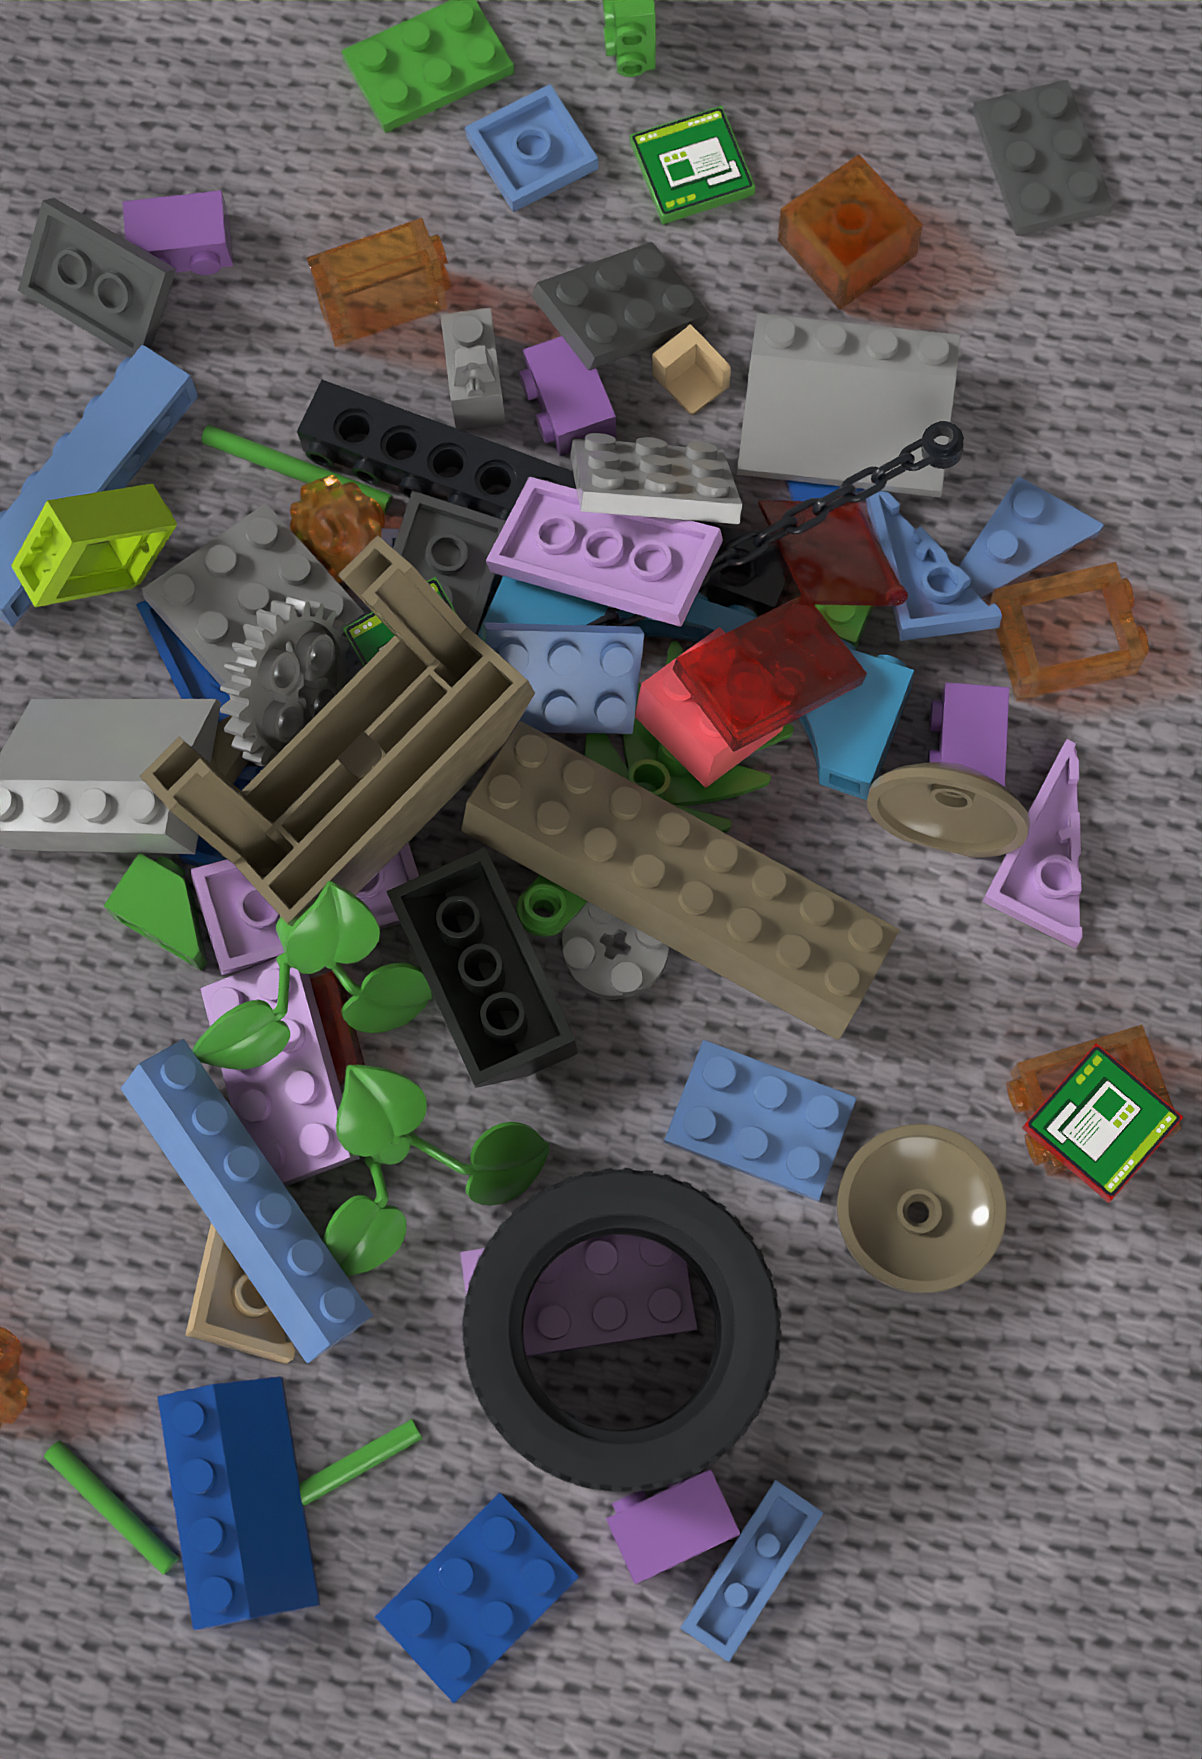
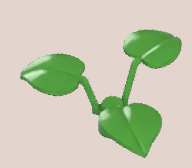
M328 881L314 904L293 926L288 925L282 918L276 924V932L284 950V953L276 958L279 965L278 1002L276 1007L272 1009L270 1004L264 1000H253L235 1006L206 1030L196 1042L192 1051L201 1063L237 1070L261 1066L280 1054L291 1036L289 1026L281 1020L288 1012L291 968H295L303 974L318 972L325 966L331 969L344 988L354 995L342 1007L343 1019L349 1026L361 1032L382 1033L399 1028L415 1018L433 997L422 970L407 963H392L375 969L366 976L362 986L351 980L340 963H354L368 956L379 941L380 930L373 913L365 903L342 886Z
M348 1065L344 1094L337 1114L336 1134L341 1145L349 1153L367 1156L364 1162L371 1170L377 1193L375 1201L367 1196L357 1195L342 1204L331 1218L326 1228L323 1242L346 1276L374 1269L389 1259L400 1248L406 1234V1218L398 1207L386 1205L389 1195L380 1166L382 1164L393 1165L401 1162L409 1153L410 1145L417 1147L462 1175H470L466 1185V1194L473 1202L491 1206L509 1202L526 1191L543 1168L549 1153L550 1143L541 1137L531 1126L524 1123H500L489 1128L477 1139L471 1150V1163H462L420 1138L413 1131L422 1123L427 1108L424 1092L414 1081L385 1068Z

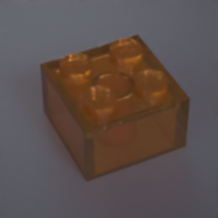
M858 154L780 209L778 241L834 305L841 310L917 256L923 224L862 156Z

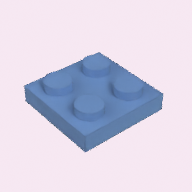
M551 84L465 127L467 140L513 212L599 169L597 155Z

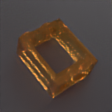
M423 218L306 257L318 304L335 347L447 308L444 291L452 289L450 278L444 265L448 263L447 256L439 235L429 236Z
M1116 562L995 588L989 606L995 603L1001 610L1000 628H995L1016 701L1135 675L1138 673L1145 656L1149 653L1146 632L1142 625L1136 626L1131 608L1134 606V595L1131 584L1127 578L1121 579ZM1102 589L1120 650L1039 668L1022 607Z
M1142 1024L1018 1062L1010 1072L1013 1080L1006 1082L1008 1097L1016 1113L1024 1111L1028 1121L1045 1102L1037 1076L1078 1064L1097 1043L1109 1054L1117 1052L1120 1062L1125 1068L1172 1108L1174 1107ZM1178 1123V1125L1165 1139L1173 1137L1180 1129H1182L1180 1123ZM1028 1133L1025 1134L1026 1147L1035 1166L1043 1164L1047 1176L1069 1170Z

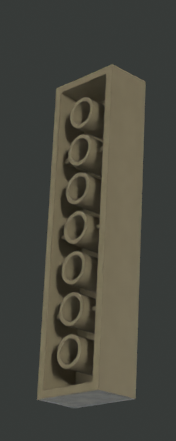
M522 721L518 723L466 803L461 827L462 832L836 1040L840 1039L853 1018L900 931L895 926Z

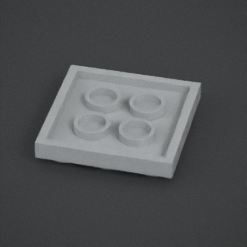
M590 433L585 438L572 437L570 458L581 512L730 524L740 523L742 502L724 450H718L717 446L707 442H690L687 444V447L669 446L665 441L651 437L639 438L636 443L616 441V438L611 435L602 433Z
M267 503L142 588L143 598L220 686L230 682L232 679V674L224 668L225 663L236 662L238 658L232 647L233 642L244 644L247 640L243 629L244 624L258 626L257 611L261 609L270 612L273 600L285 603L287 597H294L323 603L325 608L336 611L335 620L345 622L346 627L364 617L365 614Z

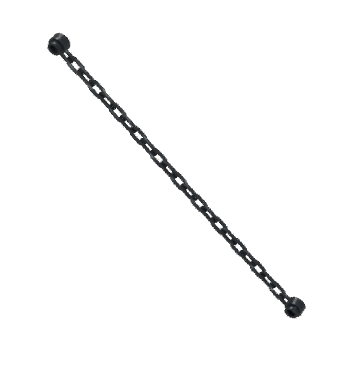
M947 421L931 424L924 431L922 438L904 447L897 458L880 467L870 466L845 479L839 489L821 499H807L784 513L780 521L762 531L751 530L729 541L723 548V551L715 556L700 588L708 583L710 576L730 565L741 566L763 555L768 550L770 544L786 535H798L817 526L827 518L829 512L847 502L858 503L880 492L888 480L906 470L917 471L928 465L938 469L954 466L963 455L964 437L961 430L956 425ZM939 436H946L952 441L941 445L936 443L934 439ZM921 447L923 459L914 463L915 457L911 452ZM872 474L871 481L876 485L855 495L857 490L852 484ZM813 506L812 512L817 517L797 526L798 521L792 516ZM754 538L753 543L759 548L738 558L739 552L734 548ZM608 607L603 616L587 625L631 626L644 619L645 616L635 614L620 622V615L615 613L620 609Z

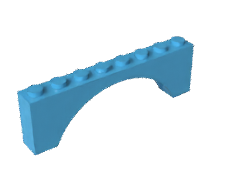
M503 576L483 622L587 625L603 616L610 606ZM699 592L681 627L648 617L630 626L640 627L645 637H667L698 643L720 627L792 698L790 707L802 724L811 744L816 761L819 784L867 800L869 789L880 774L912 690L914 670L907 668L903 661L890 655L880 654L874 657L856 651V648L851 643L842 639L828 638L826 641L808 635L802 627L791 622L780 621L775 624L760 619L753 611L740 605H730L727 608L709 602L708 598ZM621 609L615 612L620 615V622L635 615ZM482 626L477 635L480 638L482 636Z

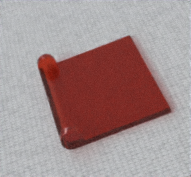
M759 500L758 505L768 526L780 521L787 510L804 501ZM847 502L829 512L827 518L817 526L798 535L788 534L776 541L806 605L899 606L908 599V592L897 579L858 503ZM813 506L792 516L797 519V526L817 517L812 512Z

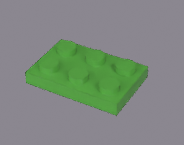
M449 0L341 50L345 64L385 133L514 74V64L476 0Z

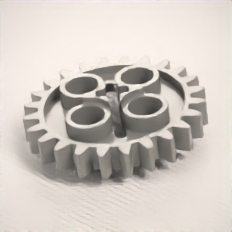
M287 597L285 603L273 600L270 612L261 609L257 611L258 626L244 624L243 629L247 638L244 644L233 642L232 644L238 658L236 662H229L224 665V668L232 674V679L230 682L220 686V691L230 694V700L220 708V712L232 716L224 727L226 733L236 735L231 746L234 749L243 751L242 758L255 762V765L266 767L353 678L347 676V669L356 662V658L345 655V652L351 646V642L348 637L341 636L346 624L345 622L335 620L336 611L325 608L323 603L294 597Z

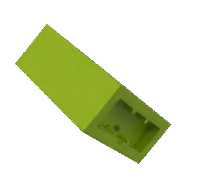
M153 483L47 500L11 567L35 607L132 589L142 583L178 524Z

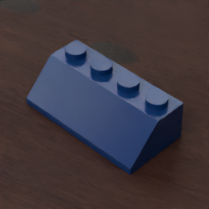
M283 1377L211 1384L157 1396L193 1630L210 1629L321 1605L305 1508L300 1495V1478Z

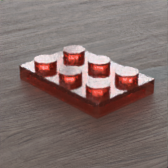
M806 593L676 658L672 669L733 752L861 686L867 675V672Z

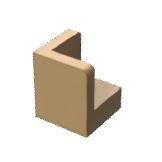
M691 324L652 354V376L690 415H695L730 387L731 367L729 363Z

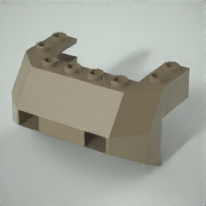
M378 535L338 576L395 636L241 791L179 736L140 775L141 779L165 806L232 862L290 926H293L314 904L328 881L342 886L356 896L506 743L535 694L529 681L470 630L420 573Z

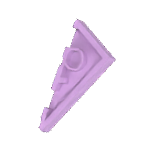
M1066 739L1028 812L1030 826L1026 841L1016 850L1006 854L982 902L1076 949L1082 938L1079 895L1081 893V873L1079 872V856L1081 855L1080 812H1078L1077 802L1079 760L1077 758V749L1075 748L1076 743Z

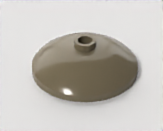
M928 762L898 767L878 777L872 783L867 797V808L870 815L890 834L903 841L967 857H993L1010 853L1026 841L1030 826V818L1026 809L1010 790L986 774L957 763Z
M903 1125L882 1132L872 1138L854 1155L848 1164L838 1190V1225L845 1245L852 1257L876 1280L905 1292H942L970 1280L986 1266L995 1254L1001 1242L1006 1224L1005 1192L992 1162L979 1147L966 1137L936 1125ZM913 1204L923 1205L928 1212L927 1220L923 1223L911 1221L907 1213L908 1207Z

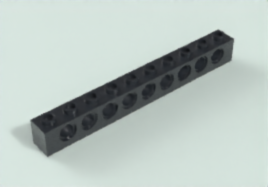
M323 379L297 430L305 455L312 462L320 466L332 468L334 463L352 469V473L358 479L368 484L378 485L382 480L396 485L399 491L408 498H410L412 491L505 521L508 519L529 477L576 489L573 471ZM355 433L368 435L364 440L357 443L346 441L348 437ZM401 450L414 452L410 458L405 460L392 458L395 453ZM448 467L461 469V472L453 477H442L439 475L443 469ZM495 484H502L508 487L507 491L499 495L485 492L488 487ZM695 521L720 528L723 541L717 554L723 551V548L729 541L743 534L713 522ZM754 538L734 548L739 552L738 558L759 548L754 545ZM770 544L768 550L754 560L741 566L730 565L710 576L708 583L700 588L698 592L706 596L709 602L727 608L730 605H740L753 611L758 618L774 623L795 574L798 553ZM730 571H739L746 575L747 579L744 582L735 584L726 581L722 576Z

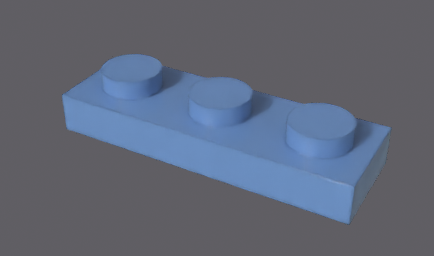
M774 1480L680 1628L729 1662L824 1513L777 1480Z

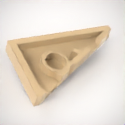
M211 1223L185 1336L271 1361L289 1363L294 1359L295 1354L293 1342L287 1343L284 1329Z

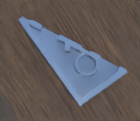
M1018 476L959 567L971 578L970 587L983 600L1030 575V572L1037 568L1047 566L1056 561L1062 554L1081 543L1098 537L1104 524Z
M880 491L866 499L868 514L900 641L1000 628L1002 614L999 607L995 603L988 606L970 587L971 578L960 567L953 565L949 561L948 554L922 527L914 529L899 513L900 504L889 492Z

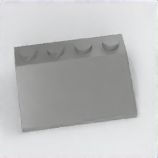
M757 313L737 475L841 486L845 479L870 466L880 467L897 458L904 447L921 439L924 431L931 424L939 421L951 423L960 335ZM939 436L934 441L945 445L948 444L949 437ZM921 447L911 452L915 457L914 463L923 459ZM928 465L917 471L906 470L888 480L881 491L941 498L945 469H938ZM871 474L852 485L855 488L868 489L876 484L872 483Z
M31 699L0 752V845L8 849L35 851L195 854L198 834L165 806L141 779L140 775L179 736L211 764L221 702L217 699Z

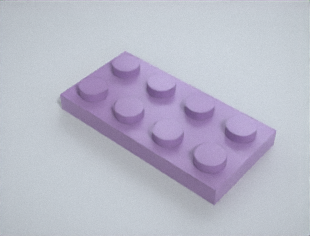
M529 477L493 545L486 563L490 572L681 627L723 539L720 528L691 520L581 512L576 489Z
M409 843L356 895L373 913L379 930L400 924L386 891L419 877ZM226 859L191 869V876L221 975L257 966L284 953L276 932V924L281 916L232 862Z
M276 958L200 988L210 1026L227 1011L245 1002L264 1000L270 1004L272 1009L276 1007L279 987V965ZM295 968L290 969L288 1012L281 1019L287 1023L291 1032L290 1040L284 1050L271 1061L255 1068L241 1070L221 1068L232 1110L285 1187L360 1159L358 1155L351 1154L345 1150L338 1140L336 1120L342 1101V1093L309 974H303Z
M606 1235L586 1240L571 1247L546 1268L531 1292L523 1325L526 1357L697 1331L687 1263L667 1247L655 1241L632 1235ZM485 1248L460 1252L466 1296L476 1263Z

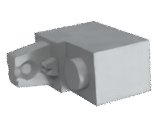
M491 308L440 314L455 428L466 430L506 425Z

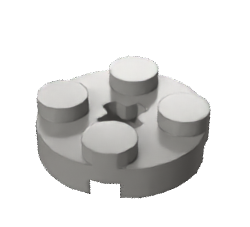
M590 902L585 904L563 931L564 963L574 982L584 991L602 999L616 1000L623 999V997H632L651 988L662 975L668 961L669 946ZM617 933L625 935V945L630 948V952L627 955L618 953L614 959L607 958L605 956L607 949L601 943L602 939L605 936L613 938Z

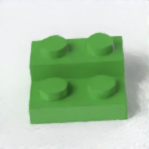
M602 0L605 24L603 26L606 57L615 56L617 73L624 77H636L643 74L646 70L656 69V14L654 0Z

